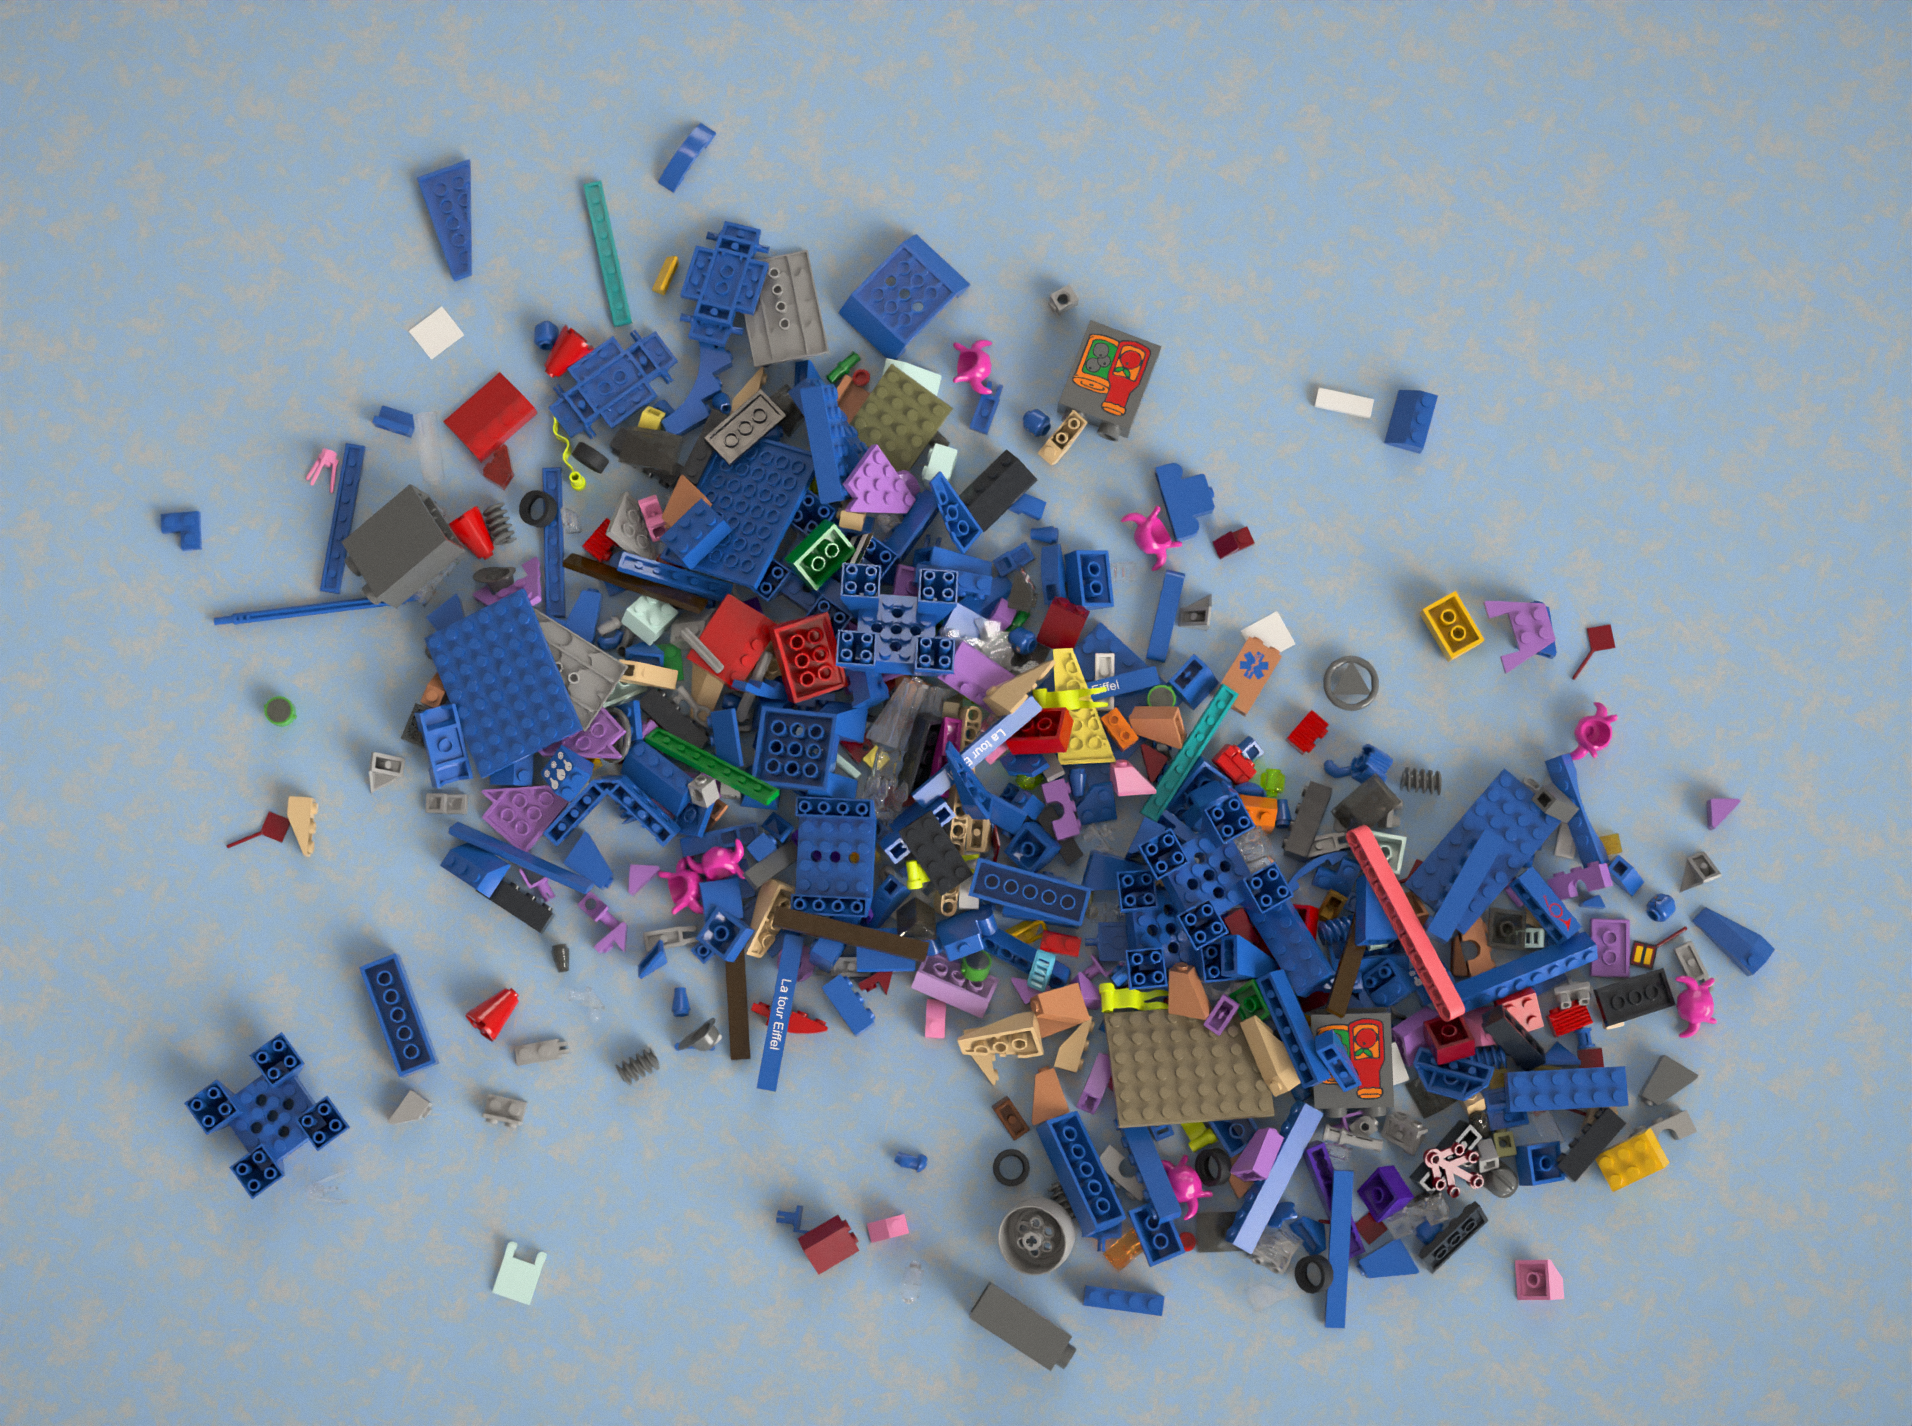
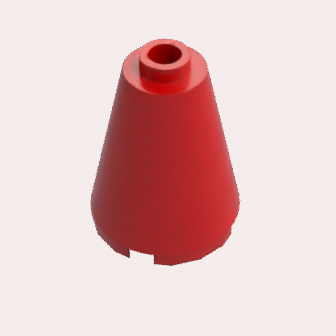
M565 324L544 364L545 372L552 378L554 376L559 378L568 371L567 368L595 348L592 345L586 344L587 340L574 329H569L568 325Z
M477 506L449 523L458 540L478 559L483 558L485 561L494 555L492 552L495 549L481 511Z
M504 988L468 1011L465 1017L474 1028L477 1027L481 1031L480 1034L493 1042L517 1006L519 995L512 988L509 990Z

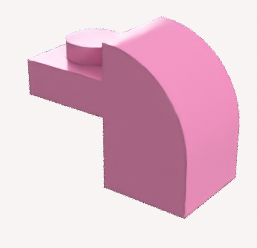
M653 495L638 500L652 541L661 540L660 537L668 530L664 527L666 523L661 518L663 511L657 496Z

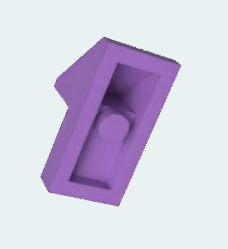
M623 921L599 941L594 948L598 953L604 952L606 954L614 947L613 943L616 942L622 951L626 953L628 925Z

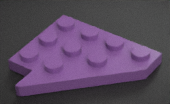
M877 444L870 446L843 483V486L853 498L846 507V512L908 513L916 501Z
M602 706L586 732L581 730L538 752L543 757H552L559 746L563 745L584 758L620 759L622 757L621 754L612 745L626 731Z
M549 785L484 789L482 793L493 804L482 818L514 847L529 852L541 838L543 832L556 820L570 802L555 794Z

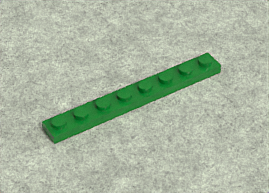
M656 727L645 737V743L766 806L779 796V789L659 727Z

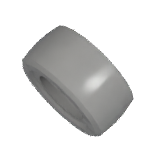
M1043 1197L1029 1198L1013 1206L1004 1216L998 1231V1246L1003 1258L1013 1269L1027 1275L1046 1274L1061 1266L1068 1258L1075 1241V1228L1067 1211L1060 1204ZM1034 1219L1039 1220V1226L1034 1225ZM1022 1225L1027 1227V1231L1022 1230ZM1046 1228L1051 1229V1235L1046 1234ZM1031 1236H1034V1239H1036L1037 1241H1033ZM1049 1243L1051 1248H1045L1044 1244Z

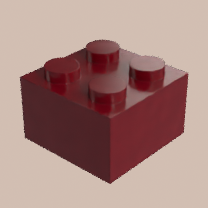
M1462 1015L1447 1022L1441 1017L1423 1022L1424 1039L1437 1065L1475 1055V1039Z

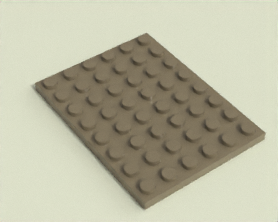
M1168 1009L1104 1013L1103 1018L1118 1128L1274 1116L1271 1091L1259 1071L1240 1025L1242 1020L1238 1012H1236L1220 1036L1203 1025L1206 1020L1170 1014Z

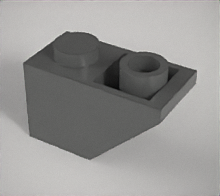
M1552 782L1543 785L1531 799L1544 813L1565 823H1568L1579 810Z

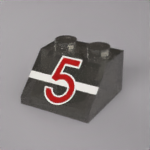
M1018 564L1016 568L1008 608L1030 613L1031 607L1035 608L1039 593H1035L1036 586L1021 564Z

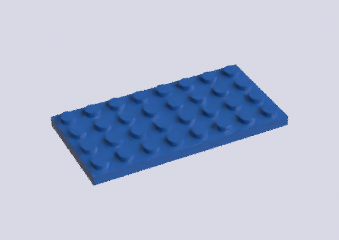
M1504 768L1405 882L1404 886L1433 910L1437 901L1444 898L1445 895L1442 894L1444 888L1449 882H1453L1454 878L1451 876L1459 865L1462 866L1463 861L1461 859L1466 850L1473 847L1470 843L1478 831L1482 832L1486 829L1506 840L1456 927V930L1464 935L1562 821L1544 813L1531 800L1535 793Z

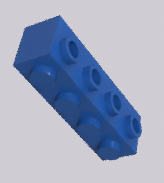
M917 563L914 567L912 586L918 589L920 568L958 570ZM959 571L957 596H971L975 600L987 599L990 596L993 577Z

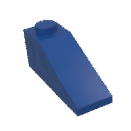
M1333 1029L1315 1036L1316 1052L1343 1092L1362 1085L1342 1042Z

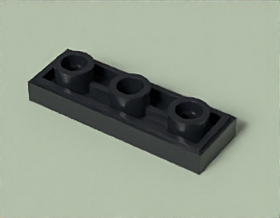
M1053 807L1040 814L1037 817V821L1056 840L1051 823L1060 818ZM1073 838L1058 842L1062 846L1059 854L1067 866L1084 856Z

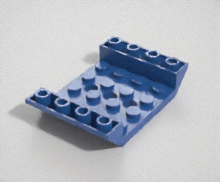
M916 234L903 241L849 296L838 314L885 358L897 360L906 351L905 347L955 297L959 298L971 284ZM893 277L896 280L895 285L888 286L885 283L886 279ZM907 290L910 293L909 297L901 298L899 296L900 291ZM915 303H921L923 305V309L921 311H915L913 309V305Z
M796 796L795 816H799L795 894H791L790 909L813 915L868 917L873 899L877 824L874 801L871 799ZM817 850L822 854V858L818 862L814 861L812 857L813 853ZM835 851L839 852L841 856L837 863L831 859V855ZM854 852L858 853L860 857L859 861L855 864L850 860V856Z

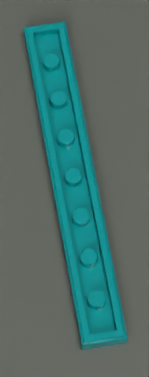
M602 181L583 184L614 328L633 324Z
M1221 684L1188 735L1182 749H1179L1156 785V794L1149 796L1140 810V814L1155 822L1159 820L1238 697V693L1225 684Z

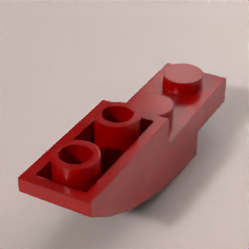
M760 1001L758 1004L753 1003L751 1011L768 1018L765 1024L768 1026L771 1012L769 1010L770 1006ZM798 1010L797 1013L792 1012L787 1033L819 1034L827 1032L829 1028L825 1026V1021L818 1018L813 1021L808 1018L809 1014Z

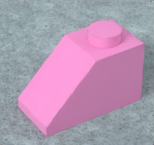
M927 999L925 1038L945 1039V1002L937 999Z
M905 1214L867 1224L871 1243L909 1233Z

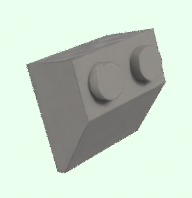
M717 609L702 610L699 614L683 612L671 625L670 643L681 650L691 649L692 647L681 637L680 632L687 627L699 638Z

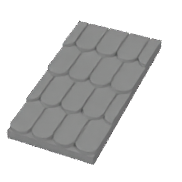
M808 250L759 259L758 261L769 263V268L754 316L744 313L754 367H763L829 353Z
M533 608L583 731L586 732L628 666Z

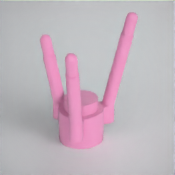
M322 449L321 454H319L306 476V480H309L313 475L310 482L311 486L314 485L322 467L330 468L332 465L330 493H333L336 468L339 460L335 459L337 453L329 449Z

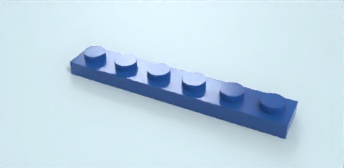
M624 551L617 571L720 602L723 601L727 593L731 595L733 584Z

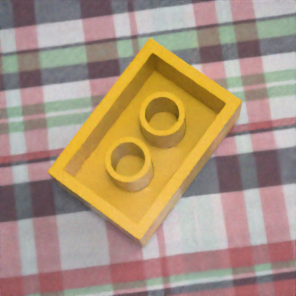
M1456 591L1425 607L1419 613L1447 662L1452 661L1485 641Z
M1651 1128L1603 1150L1595 1159L1612 1192L1664 1169L1670 1163Z

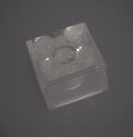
M1261 826L1233 839L1251 874L1276 862L1270 839Z

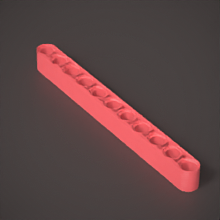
M1362 825L1346 833L1347 842L1438 1014L1446 1022L1463 1015L1465 1012L1464 1004L1371 829L1367 825Z

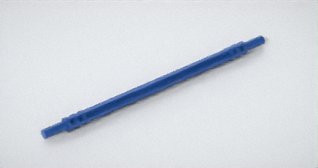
M424 592L414 593L402 605L406 604V602L425 600ZM368 598L233 613L232 616L214 618V625L230 623L238 625L390 605L383 601L375 605Z

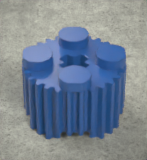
M1366 744L1363 746L1362 750L1364 751H1362L1359 757L1352 759L1349 768L1352 770L1351 778L1368 788H1373L1375 785H1382L1386 781L1387 775L1385 773H1387L1388 768L1392 765L1393 758L1378 748Z

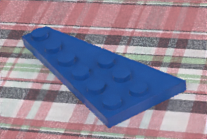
M468 159L417 177L454 282L472 276L471 161Z

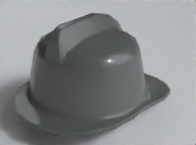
M515 567L483 568L474 573L473 580L487 583L493 592H499L501 589L514 584L513 574L516 569Z
M711 1018L707 1020L700 1028L685 1037L678 1045V1049L684 1050L693 1046L699 1051H706L713 1048L722 1039V1035L714 1026L716 1019Z
M1500 1159L1498 1169L1482 1173L1479 1172V1162L1477 1163L1475 1172L1482 1175L1484 1180L1483 1186L1493 1195L1499 1198H1508L1516 1192L1519 1183L1518 1177Z

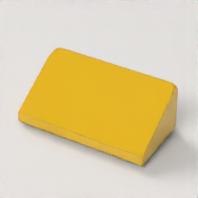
M670 256L665 259L652 287V291L663 296L666 294L679 266L677 256Z
M1035 920L1023 921L1006 929L1005 932L1026 944H1030L1042 937L1043 932L1036 935L1040 924L1043 930L1048 931L1044 921Z

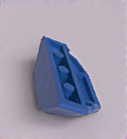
M1419 1047L1413 1062V1066L1426 1091L1461 1101L1469 1099L1489 1086L1495 1069L1493 1066L1463 1058L1437 1065L1430 1049Z

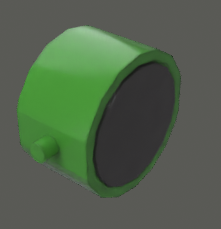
M1158 685L1153 687L1146 699L1147 706L1174 707L1176 696L1171 689L1172 686Z
M273 697L267 704H264L266 718L276 726H288L297 718L294 704L285 697Z
M983 950L964 956L960 971L970 981H983L989 974L992 959Z

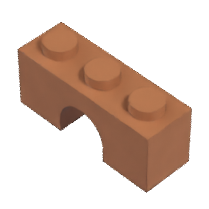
M1478 918L1464 935L1458 932L1460 943L1472 942L1477 947V956L1474 959L1465 961L1468 978L1496 968L1494 959L1491 960L1489 952H1492L1491 943L1489 940H1486L1487 926L1485 921L1482 922V918Z

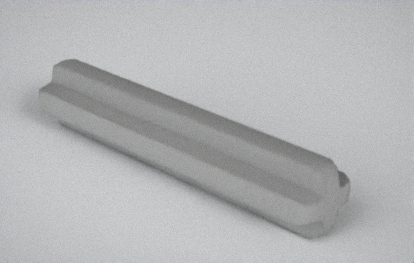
M686 627L680 632L681 637L717 674L724 669L723 664L689 628Z

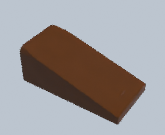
M1455 936L1451 938L1450 972L1453 977H1467L1468 973L1459 937Z
M1005 1096L991 1106L1014 1141L1030 1131V1128L1008 1096Z

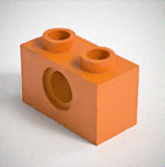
M1117 707L1100 718L1102 726L1121 752L1138 742V736Z

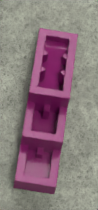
M948 717L943 718L930 777L948 763L945 753L948 741H951L960 753L962 720ZM949 789L940 797L944 799L949 798Z

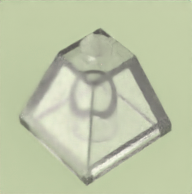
M1267 1224L1255 1249L1280 1269H1283L1304 1240L1283 1224L1281 1228H1272Z

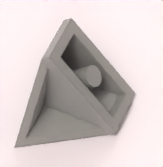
M1212 594L1185 608H1180L1178 626L1207 631L1210 625Z
M371 752L369 766L371 793L399 778H403L405 758Z
M1705 851L1687 857L1680 892L1722 877L1720 871Z

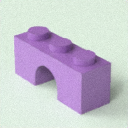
M1064 778L1041 784L1045 804L1056 803L1064 810L1063 817L1051 823L1056 841L1059 842L1079 836V831L1082 830L1080 820L1075 819L1074 812H1077L1074 800L1070 801L1068 795L1071 793L1069 783H1065Z
M1599 861L1588 863V868L1582 869L1581 866L1570 869L1571 873L1565 874L1564 871L1553 874L1554 878L1547 880L1548 886L1552 888L1560 901L1578 896L1576 886L1579 880L1585 883L1588 892L1613 886L1607 863L1599 864Z

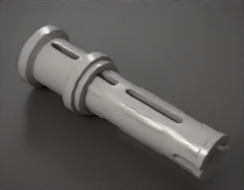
M1327 1123L1325 1124L1322 1136L1323 1141L1327 1139L1338 1142L1339 1145L1346 1143L1378 1152L1382 1150L1383 1140L1348 1132L1343 1127L1339 1129L1331 1127Z

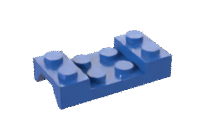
M448 703L414 713L418 730L422 732L430 765L428 772L432 787L441 788L445 784L458 780L472 779L473 775L456 704Z

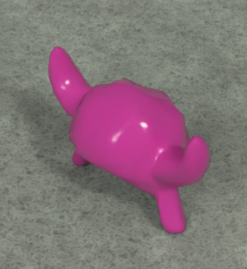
M976 341L970 349L957 342L953 344V347L960 352L957 364L958 376L953 378L954 383L967 382L970 383L971 388L977 393L985 395L992 393L990 389L981 384L991 373L992 367L990 356L981 349L992 345L991 341Z
M1156 506L1147 518L1135 512L1129 513L1121 519V522L1133 521L1138 525L1134 533V540L1139 549L1146 554H1156L1157 561L1152 567V571L1160 569L1166 562V549L1182 547L1181 541H1171L1165 526L1157 518L1161 510L1159 506Z
M1594 702L1593 705L1597 708L1596 714L1594 716H1585L1578 722L1574 730V736L1579 745L1570 753L1572 760L1582 759L1588 752L1593 758H1596L1598 756L1596 751L1607 747L1611 741L1612 727L1610 723L1615 722L1618 716L1616 714L1607 716V708L1604 704Z
M739 839L735 840L736 848L734 852L721 846L712 847L703 855L702 863L695 862L690 856L686 857L689 867L696 873L705 874L706 881L720 880L733 874H737L741 879H745L743 877L744 872L738 863L744 855V848Z
M686 857L678 861L676 873L659 871L658 876L668 879L670 895L676 904L671 910L673 915L686 906L696 914H703V907L698 902L700 900L699 882H703L698 873L687 870L686 866L688 863Z
M1690 976L1676 977V981L1683 982L1687 986V989L1677 996L1676 1007L1678 1015L1689 1022L1688 1028L1678 1036L1680 1038H1688L1698 1032L1701 1022L1717 1023V1020L1711 1017L1714 1013V1002L1708 990V987L1713 985L1715 980L1711 977L1698 986L1696 980Z
M1183 1155L1176 1166L1170 1161L1161 1160L1178 1203H1187L1188 1212L1183 1217L1184 1220L1192 1218L1198 1211L1199 1204L1197 1198L1212 1197L1213 1195L1211 1191H1202V1182L1198 1174L1191 1166L1185 1165L1188 1161V1155Z

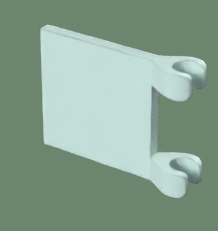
M511 1241L507 1245L492 1292L530 1305L547 1254L544 1252L538 1253L535 1264L513 1257L517 1243Z

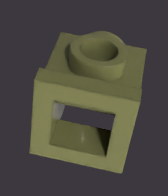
M1506 1128L1495 1130V1133L1491 1135V1139L1499 1158L1515 1156L1517 1152L1513 1131L1507 1132ZM1500 1140L1505 1141V1147L1499 1145Z

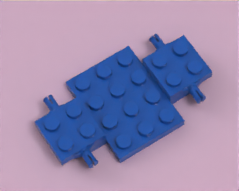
M725 221L723 229L719 234L707 232L706 239L717 241L715 249L696 245L680 293L681 298L697 302L692 316L683 313L680 316V321L691 323L688 334L689 339L726 347L731 333L743 336L744 328L733 326L736 315L735 311L754 316L769 268V263L753 259L757 251L768 254L770 246L759 244L761 229Z
M633 330L630 336L636 343L626 350H623L614 336H612L567 368L577 384L567 392H564L560 384L556 385L557 388L554 386L553 390L559 398L548 408L570 438L585 431L590 440L593 439L592 435L595 438L597 434L590 426L601 416L609 427L614 429L658 397L649 385L651 381L662 377L667 385L673 382V379L668 374V370L677 364L678 360L656 331L647 337L641 338L637 330Z

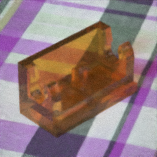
M1132 1228L1103 1254L1113 1267L1120 1272L1140 1255L1143 1250L1136 1232Z

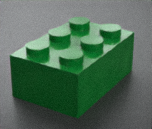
M824 519L784 560L806 586L817 590L857 550L834 523Z

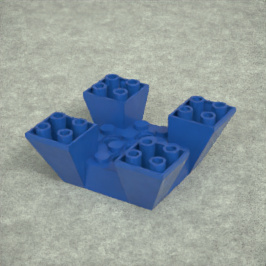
M808 489L790 524V527L798 535L797 539L779 562L774 558L772 559L757 590L749 589L767 602L783 595L807 613L805 617L828 612L834 636L837 639L838 630H844L853 616L814 589L809 593L804 592L805 583L792 574V568L784 560L824 519L833 523L837 510L828 503L821 504L820 498ZM872 536L859 564L881 565L882 579L899 555ZM842 567L830 576L840 584Z
M842 563L840 598L857 619L858 623L857 631L838 630L836 666L860 672L930 677L954 674L955 638L935 637V625L957 607L959 571L920 568L917 597L880 594L881 565Z
M757 695L751 731H758L754 764L747 767L745 772L779 789V796L766 806L742 793L740 806L778 811L781 789L808 792L809 797L856 799L858 781L835 774L839 741L864 742L868 707L852 708L851 703L830 701L819 712L793 710V703L788 700L771 699ZM803 727V732L800 735H796L797 729ZM781 744V750L775 753V747ZM800 746L799 753L794 755V749ZM819 748L818 755L813 757V750ZM797 765V771L791 774V768Z
M1237 792L1203 810L1201 832L1194 839L1180 845L1172 828H1169L1137 846L1155 880L1161 879L1180 914L1176 918L1194 951L1229 933L1220 914L1239 904L1261 915L1294 897L1276 862L1251 874L1233 839L1256 827ZM1194 855L1199 858V863L1195 862ZM1220 864L1225 867V872L1220 869ZM1204 873L1209 876V881L1204 878ZM1187 881L1192 884V890L1188 888ZM1213 890L1218 892V898L1213 895Z
M1220 864V869L1225 872V867ZM1150 869L1115 872L1119 909L1121 913L1125 914L1129 950H1125L1129 990L1167 987L1166 970L1171 969L1175 963L1179 962L1194 966L1199 979L1203 983L1240 980L1221 976V942H1211L1194 951L1176 918L1180 914L1167 890H1156L1155 878ZM1204 873V878L1209 881V876ZM1187 881L1188 888L1192 890V884ZM1213 890V895L1218 898V892ZM1164 906L1167 907V909H1168V914H1165V913H1164V911H1163V907H1164ZM1166 925L1170 928V934L1166 932ZM1148 927L1151 928V930H1152V935H1149V934H1148V932H1147V928H1148ZM1168 945L1172 946V953L1169 952Z
M283 1032L249 1055L262 1075L241 1091L234 1094L216 1079L184 1103L206 1135L230 1126L249 1152L229 1168L251 1199L257 1197L285 1176L283 1159L310 1140L315 1149L319 1151L350 1128L328 1095L316 1103L298 1079V1075L305 1063ZM262 1095H265L267 1102L262 1106L259 1103V1099ZM289 1099H292L294 1107L289 1110L286 1104ZM273 1111H276L278 1118L273 1122L270 1115ZM257 1123L262 1125V1130L259 1133H256L254 1130ZM284 1127L289 1128V1135L287 1137L282 1135Z

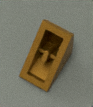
M1330 889L1319 907L1318 920L1326 922V920L1333 921L1341 912L1348 898Z

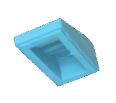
M1040 949L1037 950L1027 986L1041 992L1046 990L1054 967L1055 955Z

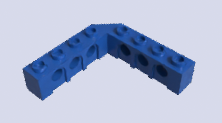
M598 775L543 834L557 847L607 794L614 801H618L627 810L629 815L632 814L642 824V828H646L655 836V840L662 847L668 844L681 828L626 775Z

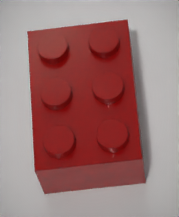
M1066 707L1043 708L1005 742L1013 755L1067 753L1074 721Z

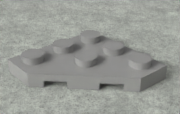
M625 491L620 495L606 535L626 552L654 560L657 552L655 546H651L648 537L650 534L646 522L641 518L639 503Z

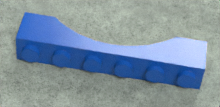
M1570 753L1544 761L1552 783L1579 808L1567 824L1583 868H1588V863L1599 861V864L1609 863L1604 844L1594 831L1585 812L1578 789L1577 771Z

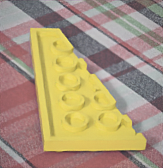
M1073 648L1053 649V660L1056 662L1054 664L1055 692L1088 689ZM1091 695L1079 698V700L1093 702ZM1096 708L1068 710L1074 722L1067 753H1058L1060 764L1116 762Z

